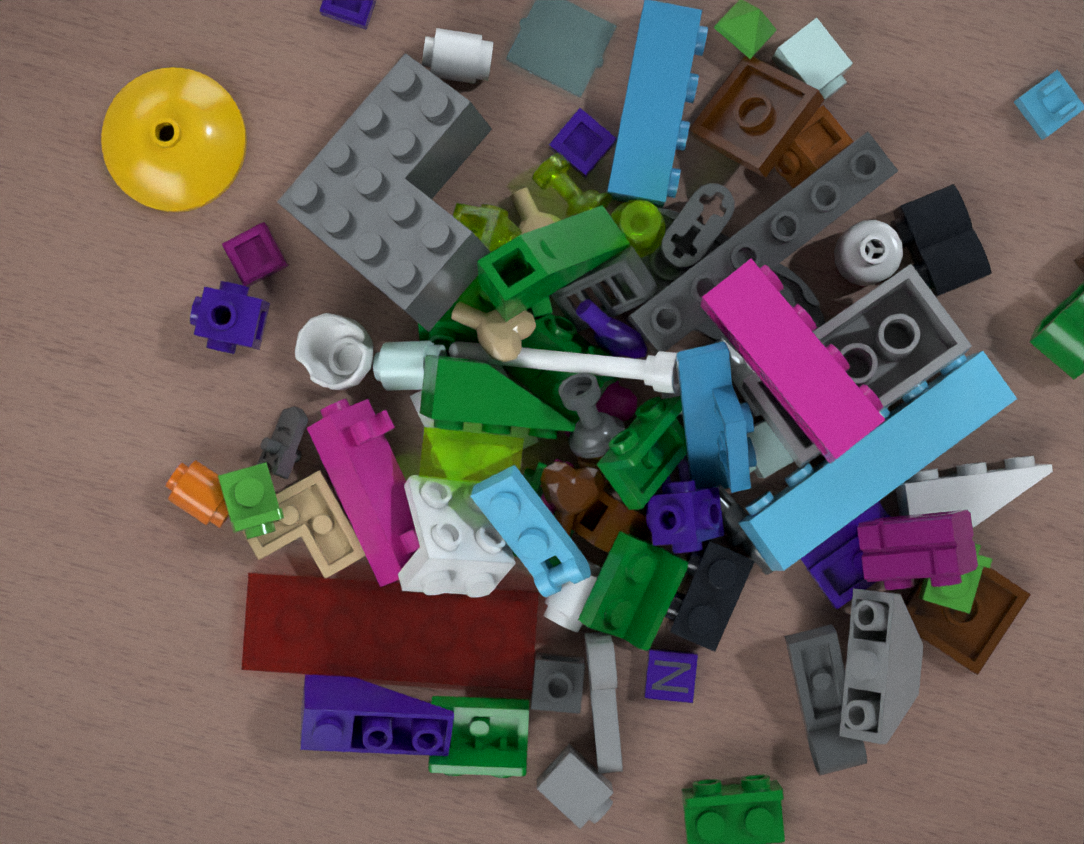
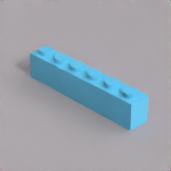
M984 351L967 357L964 354L940 371L941 375L928 384L925 381L903 396L904 402L891 412L888 408L880 412L885 421L831 464L825 459L812 468L808 462L784 479L789 485L775 496L768 491L745 507L749 515L738 522V524L772 571L786 570L1017 399Z

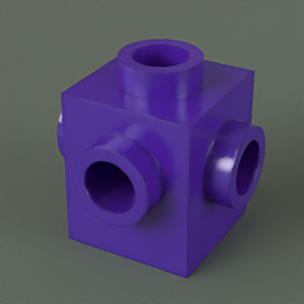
M220 281L219 290L204 287L202 297L196 296L191 308L190 324L195 326L194 335L208 339L206 344L208 349L235 354L237 345L260 350L270 303L263 299L248 296L249 287ZM228 312H231V319L225 324L224 318Z
M695 480L665 483L666 493L655 494L648 501L649 507L646 513V522L652 533L653 546L672 544L673 553L703 550L702 541L724 536L719 487L696 489Z

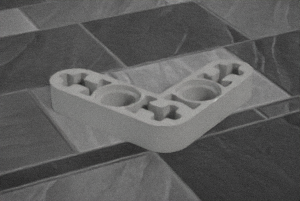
M604 632L585 633L598 774L623 772L615 688H618L613 640L610 634Z

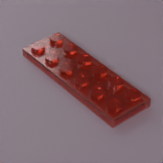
M249 572L241 670L532 690L539 592L494 589L489 595L482 597H469L467 594L451 593L427 595L424 592L402 591L400 582H392L380 587L377 580L327 577L325 579L323 576Z

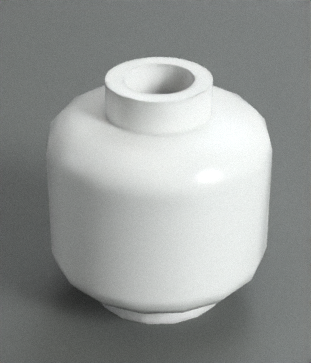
M863 220L851 226L840 236L834 249L835 264L840 274L849 282L860 286L875 285L891 277L899 268L903 257L902 242L897 232L887 223L878 220ZM874 254H876V259H872Z

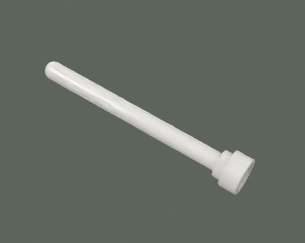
M456 341L449 348L451 357L474 359L487 364L644 380L645 385L653 386L654 391L677 393L679 389L677 353L659 351L656 356L648 355L646 360L522 348L517 359L501 362L492 359L483 350L480 343Z

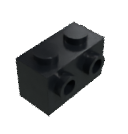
M710 540L702 541L703 550L689 552L686 559L688 562L686 573L688 575L681 591L676 592L665 615V618H668L665 626L669 632L715 652L755 561Z

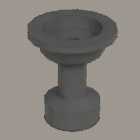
M579 373L570 376L561 383L558 390L564 407L568 410L577 411L580 418L575 425L574 432L570 433L568 439L570 449L575 455L583 458L603 456L610 449L608 444L611 439L625 430L623 421L607 413L598 412L595 403L600 399L601 391L594 375Z

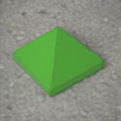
M739 0L714 26L716 31L749 59L759 51L777 30L759 8L744 0Z

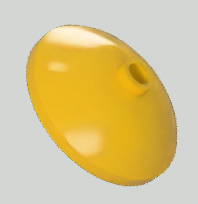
M170 67L144 73L120 90L106 112L102 126L101 145L104 161L110 175L128 196L149 208L159 211L186 212L213 202L233 184L245 159L247 135L240 109L231 95L219 83L209 76L191 69ZM166 126H172L174 128L173 138L167 142L161 141L159 138L161 129Z

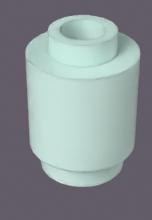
M431 341L385 342L380 352H377L374 356V376L377 381L382 382L383 387L387 391L422 390L426 355L448 357L446 348L443 345H434Z

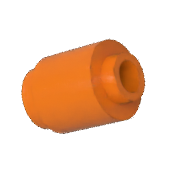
M197 460L189 467L181 463L165 485V487L172 491L168 501L206 526L211 522L218 528H221L229 517L218 480L219 475Z

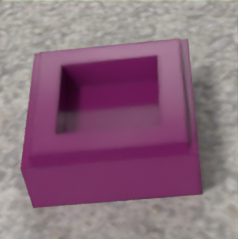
M265 222L222 243L243 286L250 287L289 266Z

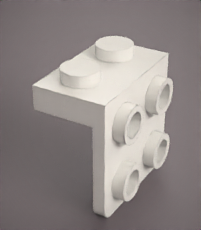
M412 475L406 481L404 488L420 547L398 573L402 591L424 592L427 595L451 593L467 594L469 597H482L489 595L516 564L510 546L470 497L473 486L481 481Z

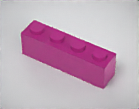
M751 258L702 297L701 308L831 464L885 421L879 412L884 408L883 404L867 385L863 384L858 387L846 373L850 365L834 345L830 344L825 348L813 333L817 326L807 311L799 304L792 308L781 295L780 291L784 287L777 275L767 265L759 268Z

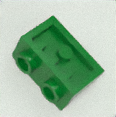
M619 531L578 621L591 629L623 638L638 649L648 651L687 571L688 562L659 545L653 546V543Z
M764 774L743 776L740 778L741 784L722 785L719 779H702L692 782V788L681 789L686 844H771L785 842L781 800L784 799L783 788L777 780L770 781V776Z

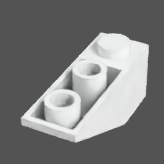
M1023 456L1004 459L1005 468L987 470L986 462L957 465V475L939 477L937 468L920 470L910 477L909 481H905L896 488L899 516L968 509L971 513L972 526L974 528L1053 472L1052 464H1035L1034 456Z

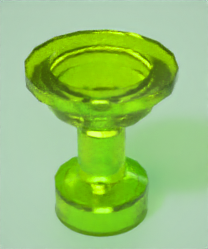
M556 153L549 157L538 167L532 176V180L541 190L553 187L569 205L565 212V218L602 205L606 209L613 198L607 192L600 193L594 189L582 192L566 174L571 165L561 153Z
M629 200L620 204L612 212L611 218L640 258L654 253L661 245L665 235V221L661 212L652 203L644 200Z

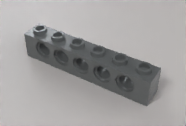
M866 132L626 319L635 331L640 333L647 348L654 356L659 351L666 352L710 318L701 308L702 297L752 258L759 268L767 265L772 270L897 173L898 169L871 134Z

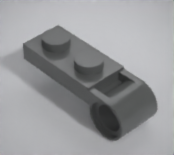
M830 624L784 636L807 740L818 775L821 776L867 764L864 742L839 736L845 669L835 628Z

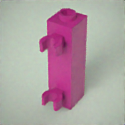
M347 398L321 409L320 412L323 419L307 427V430L380 587L399 580L398 573L420 547L404 488L406 480L384 434L395 427L387 410L375 415L368 399L351 406Z

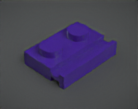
M880 500L801 558L806 569L835 609H839L852 600L853 588L866 590L876 583L867 582L864 579L861 558L863 551L860 550L857 527L860 522L875 518L891 517L880 504Z

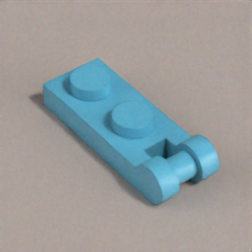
M515 465L473 486L470 497L531 573L538 591L544 597L560 592L562 585L569 581L576 584L590 577V566L585 556ZM556 555L561 564L553 567L548 559Z

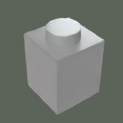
M570 744L537 778V790L579 829L588 820L592 823L598 822L613 804V801L609 798L614 793L612 783L603 774H598V770Z

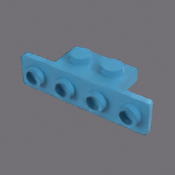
M718 342L678 352L676 359L690 480H695L696 489L716 487L720 484L724 489L730 488L731 493L750 489V467L757 466V460L750 437H747V433L754 432V421L749 404L747 402L740 404L734 391L727 344L725 342Z

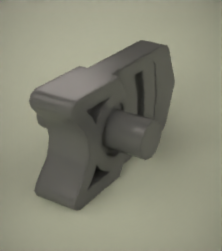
M295 406L284 409L271 439L264 438L260 445L263 451L257 465L267 462L269 472L284 479L289 478L294 463L299 462L302 456V452L297 448L308 423V417L302 409Z

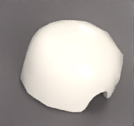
M324 313L310 318L298 332L295 357L307 368L310 380L314 383L332 390H345L358 385L373 366V342L365 328L354 319Z

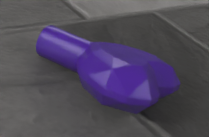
M590 299L584 300L577 307L576 314L594 330V338L598 346L605 349L613 357L625 356L637 359L647 355V346L640 333L625 323L608 317Z

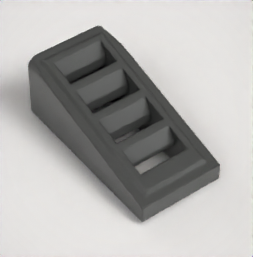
M630 246L554 292L551 296L565 317L574 324L578 333L590 328V326L576 314L577 308L568 296L576 294L579 300L583 302L586 299H590L584 290L590 287L602 304L599 308L608 317L612 318L653 298L658 285L634 248ZM620 273L631 290L625 292L614 275ZM605 280L616 298L611 300L599 282Z

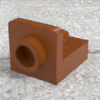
M822 105L817 109L774 167L794 189L854 141L828 109Z

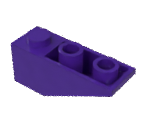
M305 674L301 707L300 750L448 756L454 712L355 677Z

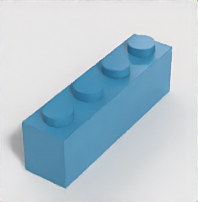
M644 0L606 199L663 208L666 197H676L681 169L672 168L675 150H685L690 122L681 120L684 103H694L699 74L690 72L694 55L703 56L708 27L700 26L702 10L653 0Z

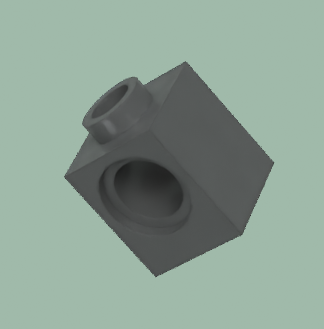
M536 653L531 709L580 714L585 670L584 657Z

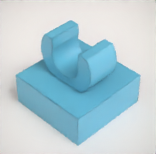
M1058 70L1014 101V104L1042 140L1084 110V104Z

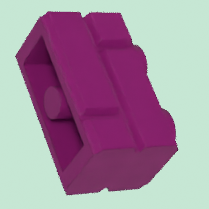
M968 509L875 518L860 522L857 527L860 550L863 551L861 558L864 579L867 582L883 581L885 590L914 587V579L930 578L931 586L933 587L956 585L962 583L961 575L977 570L975 542L972 540L974 536L972 519Z

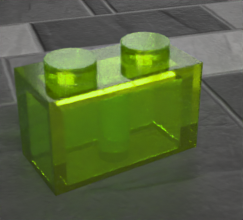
M424 427L419 477L480 483L513 465L520 471L524 438Z

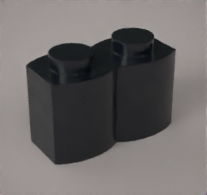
M955 184L905 203L893 211L895 220L891 221V228L897 232L902 242V248L907 246L914 262L912 266L935 297L992 274L985 250L973 229L969 213Z

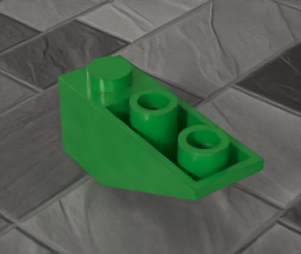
M602 205L521 234L477 261L478 281L504 321L507 322L628 248L630 243Z
M426 355L419 413L434 420L433 427L462 431L464 422L482 424L481 431L502 435H510L512 426L529 428V436L557 439L558 430L574 432L576 424L487 363L467 358Z

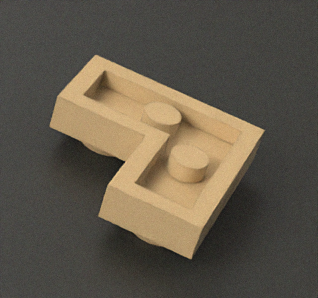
M323 470L313 473L276 494L279 508H282L284 515L282 520L274 522L276 531L247 539L258 560H261L302 537L325 579L366 556L349 518Z

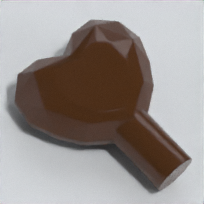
M554 461L544 467L540 477L546 501L556 511L554 517L570 537L574 516L587 510L598 500L604 492L605 478L598 468L586 466L575 470L568 463Z

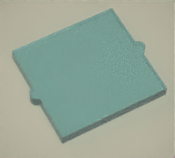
M536 0L528 17L520 20L521 30L506 60L581 98L595 69L603 66L604 60L602 56L617 26L567 0Z

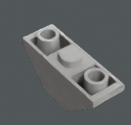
M853 588L839 736L877 744H887L919 695L923 643L901 594Z

